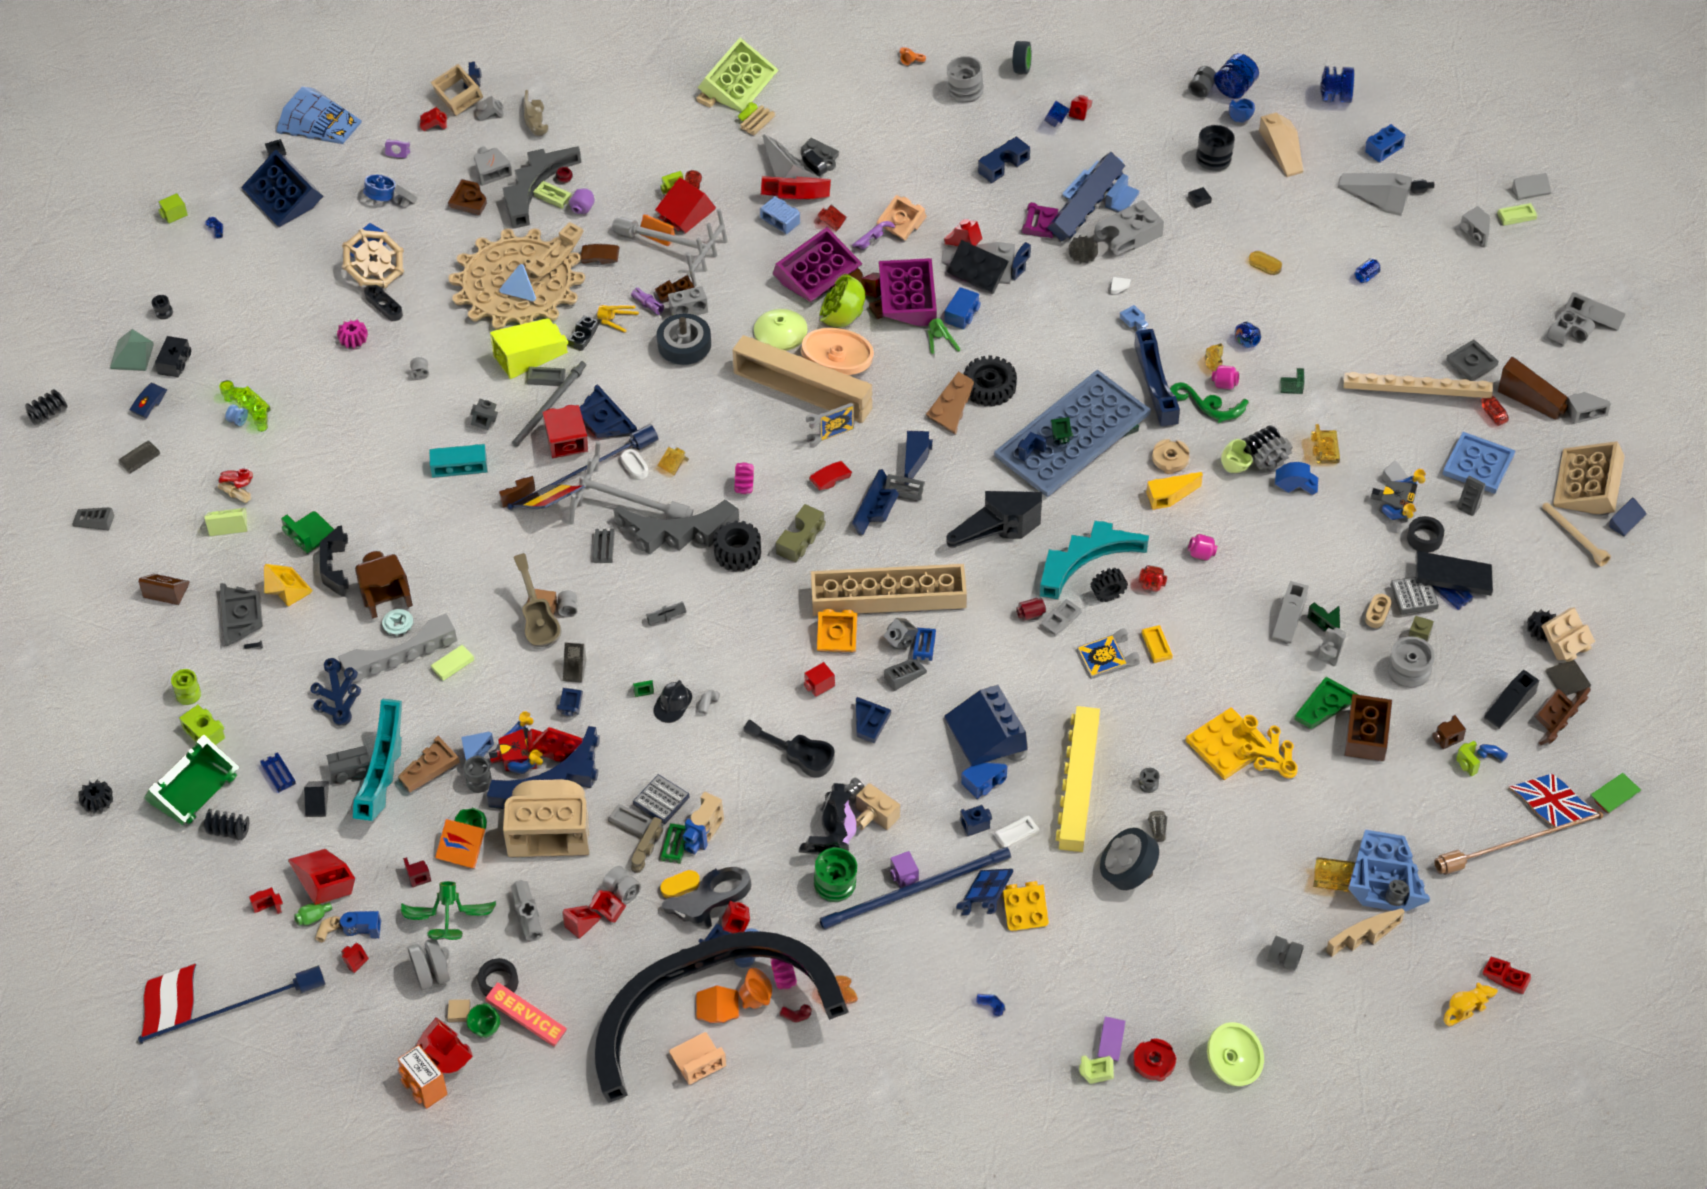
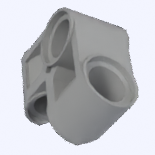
M1565 310L1552 325L1547 337L1563 345L1566 344L1570 336L1578 341H1586L1593 331L1595 324L1589 318L1576 314L1573 311Z

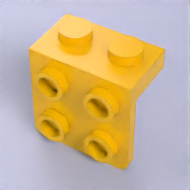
M1037 881L1026 882V887H1017V884L1005 886L1001 898H1004L1007 927L1009 930L1043 927L1049 924L1044 885H1038Z

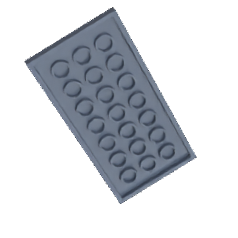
M1097 369L995 450L994 456L1034 488L1042 492L1043 495L1049 497L1150 415L1151 409ZM1069 417L1071 430L1074 435L1073 439L1067 444L1054 443L1051 419ZM1030 431L1043 436L1046 439V451L1044 453L1034 449L1025 461L1019 458L1018 444L1027 437Z

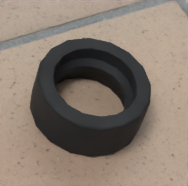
M1417 517L1409 524L1407 540L1409 545L1417 551L1434 552L1442 545L1445 530L1441 522L1433 517ZM1418 529H1429L1437 535V538L1424 540L1419 538L1415 531Z
M491 959L485 962L479 969L478 982L484 996L487 997L493 987L487 985L486 978L495 971L509 973L511 979L504 986L512 992L517 990L519 984L517 970L513 963L507 959Z

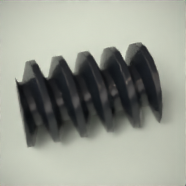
M52 389L51 394H44V398L39 396L38 401L32 400L31 404L26 403L25 410L30 420L36 425L35 419L42 422V415L48 419V412L55 415V408L61 412V405L65 408H68V405L61 393Z
M1268 425L1266 428H1262L1260 431H1256L1254 434L1242 439L1246 442L1244 451L1253 458L1255 454L1259 453L1257 450L1263 447L1262 444H1267L1270 439L1274 440L1275 437L1279 439L1281 435L1274 426Z
M208 809L204 820L207 834L212 835L214 833L216 836H229L232 839L237 837L239 840H243L246 837L250 824L249 816L243 820V815L239 814L238 818L235 819V813H231L228 818L227 811H224L222 816H220L219 810H216L214 815H212V809Z

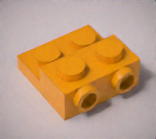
M831 609L818 612L817 651L856 652L857 613H854L852 610L834 612Z

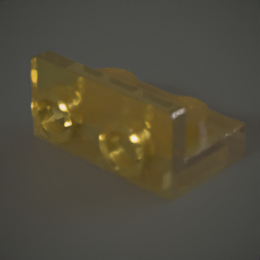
M1317 857L1313 887L1351 892L1348 888L1356 862Z

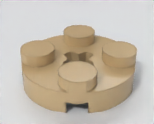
M1164 439L1155 445L1152 460L1166 474H1173L1184 469L1189 464V448L1182 441L1176 440L1174 442L1170 441V439Z

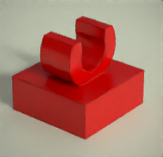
M357 942L352 947L346 946L341 951L343 953L342 958L348 969L354 973L369 959L362 945Z

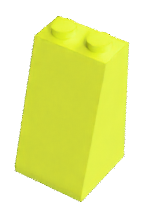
M549 318L490 332L493 356L510 379L528 372L529 367H538L568 353V340L566 336L561 335L558 326L555 323L553 324Z

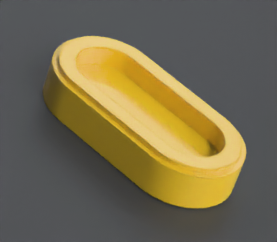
M686 870L665 879L661 883L662 895L668 899L679 897L697 889L700 884L699 874L693 870Z

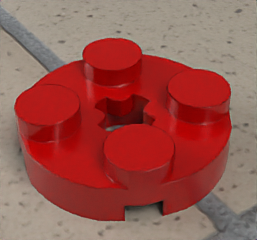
M1153 1038L1145 1043L1144 1041L1141 1042L1134 1051L1135 1071L1147 1079L1159 1082L1164 1081L1166 1077L1172 1074L1176 1066L1177 1058L1173 1047L1168 1042L1158 1038ZM1158 1056L1159 1062L1153 1063L1149 1059L1150 1057Z

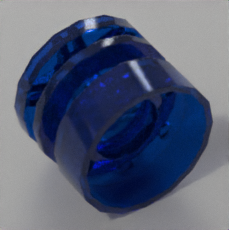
M1241 53L1233 54L1216 72L1214 77L1215 85L1223 95L1232 99L1241 98L1258 79L1260 74L1259 68L1249 56Z
M1324 66L1320 82L1322 102H1327L1328 94H1330L1331 102H1334L1335 96L1339 95L1340 103H1352L1354 67H1342L1341 73L1337 74V68L1333 66L1332 74H1330L1329 66Z

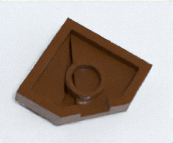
M461 179L448 201L449 208L481 215L487 205V198L481 192L478 183Z

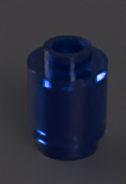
M1369 258L1357 267L1354 272L1357 281L1360 283L1368 282L1381 271L1380 263L1375 259Z

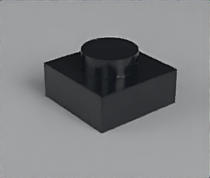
M281 139L265 143L269 156L275 149L282 155H287Z
M1204 187L1188 192V198L1195 208L1210 204L1212 201L1211 196Z

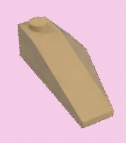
M1277 112L1261 116L1259 132L1286 176L1290 177L1303 173L1298 132L1292 122Z

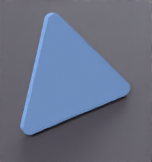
M520 264L499 291L511 296L535 301L536 296L523 264Z

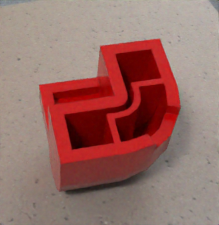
M437 1017L428 1025L417 1042V1045H420L442 1073H453L460 1070L473 1057L469 1045L463 1044L457 1037L458 1034Z

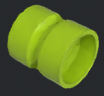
M180 669L172 675L171 684L177 701L183 705L196 703L201 697V689L194 671Z

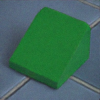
M653 680L633 683L632 685L635 697L654 694Z

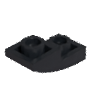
M583 316L576 323L575 331L567 339L568 346L584 350L595 334L600 321L592 317Z

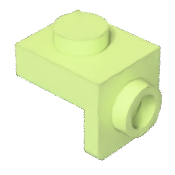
M1086 1055L1081 1056L1080 1074L1090 1084L1114 1079L1113 1059L1108 1056L1090 1060Z

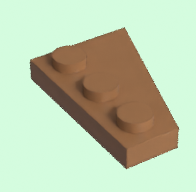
M439 736L434 739V743L429 748L426 747L422 751L423 755L418 760L412 761L398 776L399 782L409 793L460 763L459 757Z

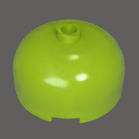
M846 273L835 281L836 286L825 296L819 316L823 315L820 321L834 328H843L850 325L863 312L865 302L864 287L857 279Z

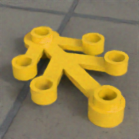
M1246 715L1240 723L1241 729L1246 733L1250 732L1262 747L1245 742L1240 749L1241 753L1245 756H1250L1253 753L1273 758L1275 762L1266 761L1265 758L1258 757L1254 762L1255 769L1263 771L1267 768L1279 771L1285 778H1294L1298 772V766L1292 760L1293 743L1285 740L1281 744L1280 750L1284 753L1283 758L1279 754L1280 728L1273 725L1268 729L1269 743L1256 728L1258 726L1257 718L1253 715Z

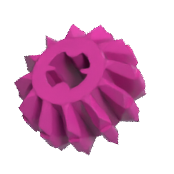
M350 319L349 322L343 321V325H339L337 337L341 345H345L347 349L351 346L355 349V346L361 347L362 343H366L368 331L364 322H359L358 319L355 321Z
M747 462L737 463L735 465L734 490L736 493L751 494L753 491L754 466Z
M771 959L770 962L777 988L781 990L796 986L797 979L794 967L783 961Z

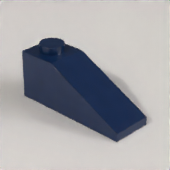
M907 431L904 477L913 479L928 459L929 450H932L933 439H929V431Z

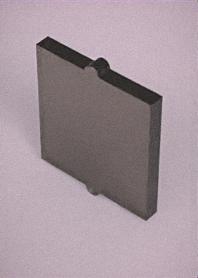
M1575 660L1558 663V665L1545 670L1556 689H1560L1566 696L1573 693L1577 694L1579 691L1591 687L1590 682Z

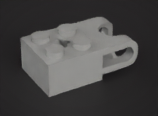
M1142 200L1097 223L1094 233L1100 239L1114 238L1111 242V251L1115 255H1120L1132 248L1135 250L1163 236L1164 221Z

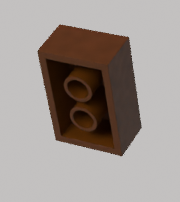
M1352 695L1344 756L1385 761L1392 699Z

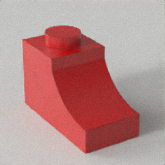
M969 219L960 221L944 238L945 245L959 246L960 241L963 240L976 246L983 239L978 221Z

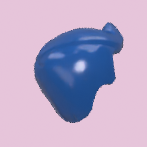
M1247 98L1240 99L1237 102L1232 100L1228 109L1229 115L1236 122H1246L1253 116L1255 104Z

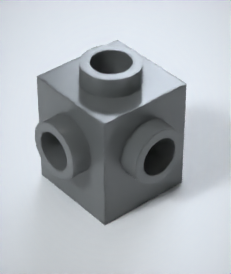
M479 398L477 405L473 404L470 415H473L471 425L488 430L491 422L496 421L498 412L495 409L497 404Z
M895 618L887 627L884 637L888 640V644L891 647L907 649L913 643V638L919 630L907 619Z

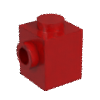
M825 662L804 672V686L815 697L835 686V674Z
M730 901L722 916L723 930L730 933L745 932L750 922L749 907L741 902L735 903Z

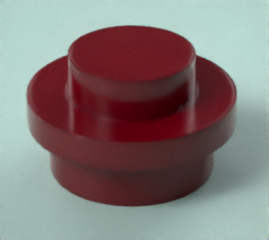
M560 167L556 172V179L559 182L566 183L573 178V173L568 167Z

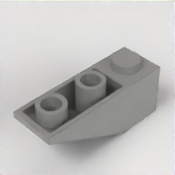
M1572 292L1565 309L1616 330H1619L1626 313L1577 292Z
M1290 581L1272 636L1273 639L1287 643L1292 642L1307 600L1308 585Z

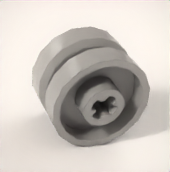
M1405 637L1394 643L1388 664L1391 678L1398 684L1406 687H1417L1427 682L1435 659L1432 646L1424 639L1418 637Z
M435 939L425 941L424 946L427 953L425 955L419 944L407 947L421 990L432 987L431 973L434 974L439 984L450 981L444 953Z

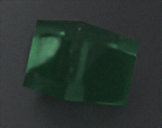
M1297 368L1295 378L1281 377V393L1303 394L1305 383L1304 368Z

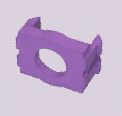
M386 140V156L406 158L410 154V148H408L410 147L409 141L407 143L398 140ZM392 146H399L401 152L398 154L394 153L392 151Z

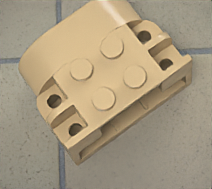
M561 779L530 780L517 785L513 790L512 797L506 800L504 808L503 832L508 857L589 855V817L584 789L573 781Z

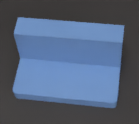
M1122 174L1106 194V208L1120 212L1130 207L1139 195V190L1128 186V175Z

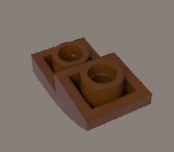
M612 244L582 245L580 260L583 264L599 261L602 265L618 262L620 247Z
M685 275L674 283H671L670 280L655 288V291L663 303L668 302V294L695 287L689 276Z
M533 476L515 480L516 487L499 491L503 508L507 507L508 503L512 504L536 490Z

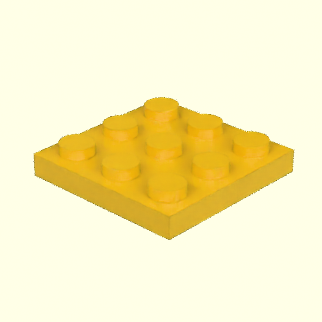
M1232 707L1187 735L1185 740L1223 780H1226L1262 756L1253 753L1250 756H1245L1241 753L1240 749L1245 742L1259 747L1262 746L1250 732L1246 733L1241 729L1240 723L1243 718Z

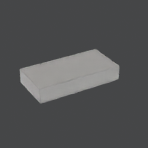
M618 804L608 817V822L643 838L652 819Z

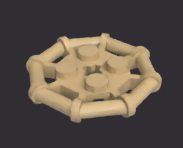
M359 229L357 234L342 244V268L361 287L362 285H378L384 289L399 275L404 273V249L399 247L386 231L377 232ZM367 238L380 239V241L377 242L373 240L369 242ZM361 239L363 244L358 248L353 247ZM383 241H385L393 249V251L389 252L382 245ZM350 252L354 254V262H350ZM370 256H374L377 262H370ZM396 256V266L391 265V257ZM355 267L363 274V277L354 269ZM388 270L392 272L386 278L383 277V274ZM370 275H374L375 277L378 278V280H377V279H366V277H367V276L370 277Z

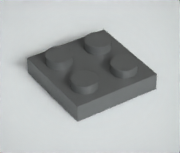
M1474 339L1448 354L1446 361L1469 381H1474L1497 367L1499 363L1492 354Z

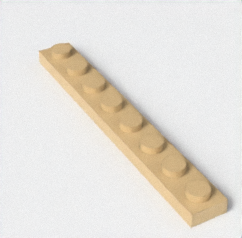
M1350 372L1345 373L1343 388L1492 398L1493 382Z

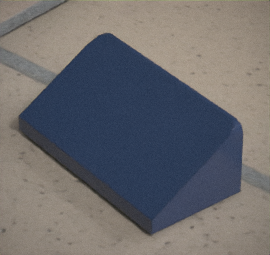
M1632 497L1611 518L1609 527L1625 537L1647 513L1637 500Z

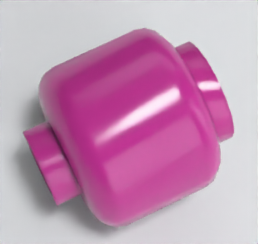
M1219 365L1216 371L1213 370L1212 381L1215 382L1217 388L1231 390L1238 385L1240 374L1234 366Z
M1196 534L1189 541L1188 551H1190L1192 557L1207 561L1211 556H1215L1217 545H1215L1213 537Z

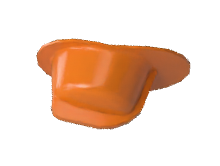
M750 968L748 970L745 982L739 989L744 1009L748 1007L757 1009L770 1003L772 984L767 975L757 968Z

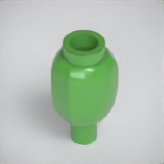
M330 902L324 905H314V903L299 908L298 913L294 914L295 921L298 926H308L316 923L324 917L326 912L332 910Z

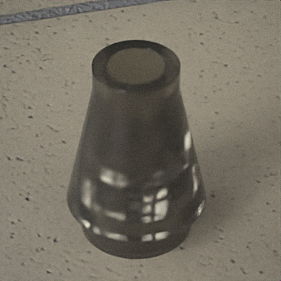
M1161 810L1150 812L1147 819L1156 842L1166 840L1168 817Z

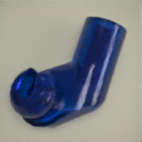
M208 217L205 221L206 226L209 225V228H215V238H222L223 224L216 217Z
M977 994V1004L990 1005L995 1016L1000 1017L1006 1010L1005 1004L996 995Z

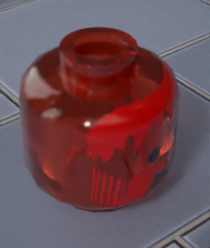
M1146 565L1145 568H1141L1138 583H1141L1143 589L1158 592L1161 586H1166L1167 576L1164 575L1163 568Z

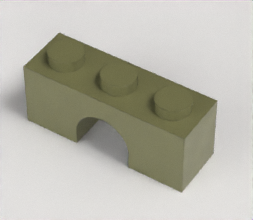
M804 504L795 516L796 529L801 531L794 533L785 529L776 541V554L795 563L800 557H803L806 548L815 541L818 532L822 531L825 527L824 512Z

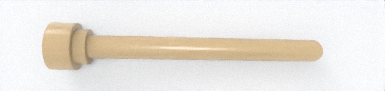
M1549 503L1543 504V509L1593 554L1594 561L1600 567L1609 562L1611 555L1606 550L1598 549Z

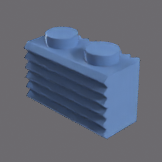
M775 196L760 208V218L785 234H788L800 224V212L795 207L792 208L784 200H779Z

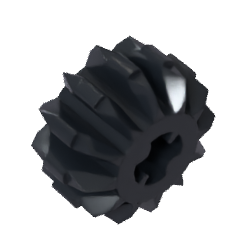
M1542 609L1539 612L1534 611L1527 620V631L1530 632V636L1537 637V641L1543 639L1546 642L1548 639L1542 625L1555 618L1556 614H1550V610L1544 612Z
M97 779L95 783L89 781V785H82V790L78 791L79 803L86 812L91 810L95 814L99 810L103 813L104 807L110 808L109 803L113 802V791L105 781L100 782Z

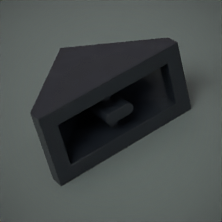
M309 781L305 785L306 817H326L329 781Z

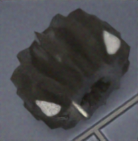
M1081 235L1078 238L1073 237L1072 242L1069 244V255L1073 258L1074 262L1079 261L1080 264L1082 262L1086 264L1089 261L1094 262L1095 257L1098 255V244L1094 241L1093 237L1088 238L1087 235L1085 237Z

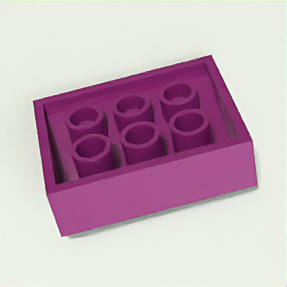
M826 227L778 261L772 274L784 287L809 302H813L836 285L835 281L845 273L851 274L862 266L863 263Z
M932 258L879 261L883 316L916 326H929L932 320L937 319Z

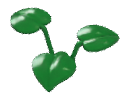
M444 881L439 883V892L437 893L433 908L412 907L402 903L401 914L410 920L428 919L429 916L437 914V907L441 901V904L445 905V929L429 930L427 937L435 940H458L462 938L463 932L460 929H449V905H453L456 900L460 912H465L466 915L484 916L492 913L496 906V901L484 904L461 905L459 893L456 892V883Z

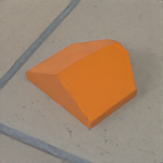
M716 985L696 992L697 1020H704L710 1023H724L731 1019L739 1018L738 990Z

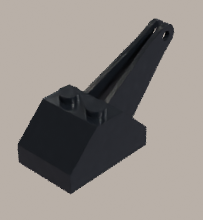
M985 491V506L947 534V546L956 548L995 534L1002 538L1022 539L1041 524L1042 492Z

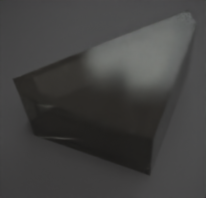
M565 642L563 681L583 682L587 661L585 644Z

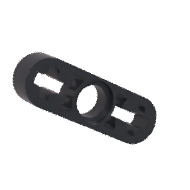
M378 285L365 287L366 300L391 321H398L403 317L401 305ZM383 300L388 301L385 305L379 304Z

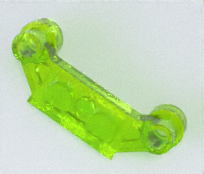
M230 380L222 381L219 384L220 393L225 401L231 402L235 400L242 408L247 409L258 431L264 432L268 429V412L271 411L269 404L248 386L245 388L234 387L233 382Z

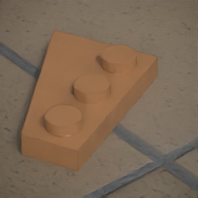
M958 371L926 413L927 417L956 434L959 421L963 416L965 404L968 402L974 385L973 380Z

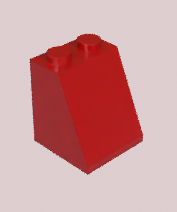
M679 177L655 211L662 222H669L674 226V230L678 232L681 230L687 233L712 213L716 206L704 192Z
M571 404L566 405L564 408H550L542 412L552 459L588 452L587 433L579 405Z

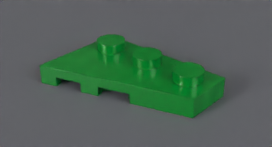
M1326 676L1297 712L1294 720L1313 729L1351 705L1352 695L1357 693Z

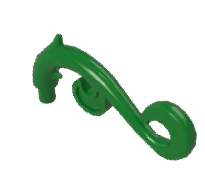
M1184 382L1175 383L1170 387L1177 401L1188 399V393H1178L1181 389L1187 390L1199 409L1208 416L1218 419L1219 423L1240 417L1246 411V406L1249 403L1247 399H1242L1234 408H1229L1227 411H1219L1217 409L1221 408L1222 399L1217 395H1209L1202 400L1195 390Z

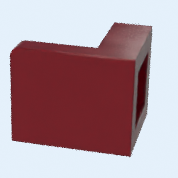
M873 272L861 278L865 296L876 298L881 296L879 273Z
M407 857L403 858L412 888L431 882L430 872L424 860L409 865Z

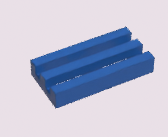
M917 627L919 631L915 638L913 659L917 660V657H921V660L929 658L928 661H932L936 629ZM924 633L922 652L918 651L920 634ZM928 633H932L929 652H926Z

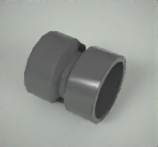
M1208 66L1199 67L1188 86L1192 95L1198 98L1207 97L1217 81L1218 76L1215 70Z
M482 756L469 758L464 764L467 787L476 793L487 791L492 780L488 760Z
M1275 936L1267 961L1277 965L1283 963L1284 967L1296 971L1304 945L1294 941L1288 943L1287 939Z

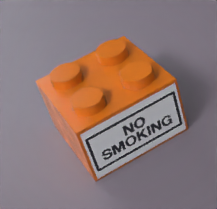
M417 1045L398 1058V1072L402 1076L400 1079L401 1083L406 1089L410 1088L412 1090V1096L418 1104L422 1103L427 1109L448 1095L442 1072L420 1045Z

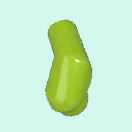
M749 102L746 108L738 115V118L744 122L758 109L757 104Z

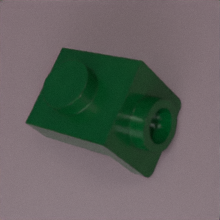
M1070 418L1051 419L1054 443H1070V440L1074 437Z

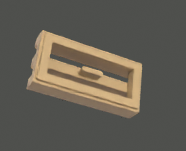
M761 105L741 123V129L755 135L775 117V112H770L768 108L764 109V106Z

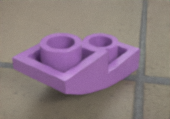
M1104 1017L1097 1058L1110 1056L1113 1061H1119L1125 1020Z

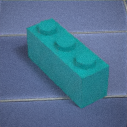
M485 444L429 449L432 478L488 473Z

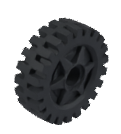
M988 355V359L985 356H981V360L976 358L974 362H969V366L965 367L963 374L974 382L969 396L971 401L974 402L976 400V403L979 405L983 402L984 406H988V403H991V406H995V403L1002 405L1003 401L1006 403L1015 394L1017 373L1014 366L1012 367L1010 362L1007 363L1006 359L1003 358L1000 361L998 356L995 359H992V355Z

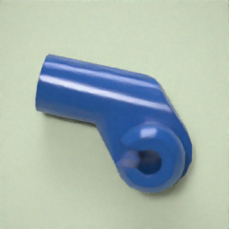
M1482 744L1477 751V754L1482 758H1486L1489 753L1502 762L1508 756L1507 752L1496 745Z

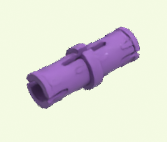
M638 287L632 291L631 297L641 302L643 307H648L657 315L663 312L664 305L656 301L651 294H646Z

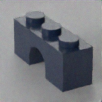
M1017 136L1008 140L1005 144L995 148L992 152L978 160V173L990 183L997 181L1005 174V163H1012L1019 167L1030 160V146Z

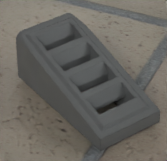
M1468 476L1457 508L1474 516L1481 506L1485 483Z
M109 507L78 509L72 524L77 527L109 530L115 515L113 509Z
M910 659L885 669L884 679L894 690H897L927 673V670L918 659ZM916 665L919 670H915L912 666Z

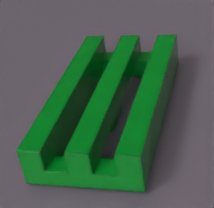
M670 823L661 853V861L668 859L669 862L674 860L681 864L685 850L684 846L687 843L683 837L678 855H675L681 831L684 830V833L686 832L685 825ZM677 829L671 853L667 854L673 831Z

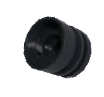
M1209 125L1201 129L1196 152L1197 163L1201 167L1212 171H1219L1229 167L1232 162L1235 142L1234 133L1229 128L1221 125Z

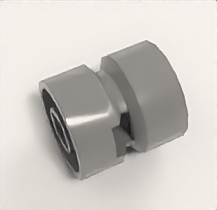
M621 866L612 868L603 879V886L611 893H614L624 904L634 900L641 890V884Z

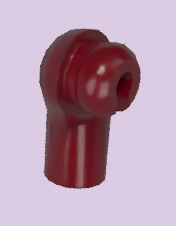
M803 1004L796 1011L783 1006L779 1015L794 1023L809 1019L812 1009L807 1004Z

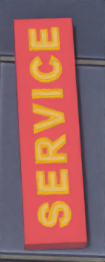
M497 982L485 998L486 1002L553 1047L556 1046L567 1031L566 1027L499 982Z

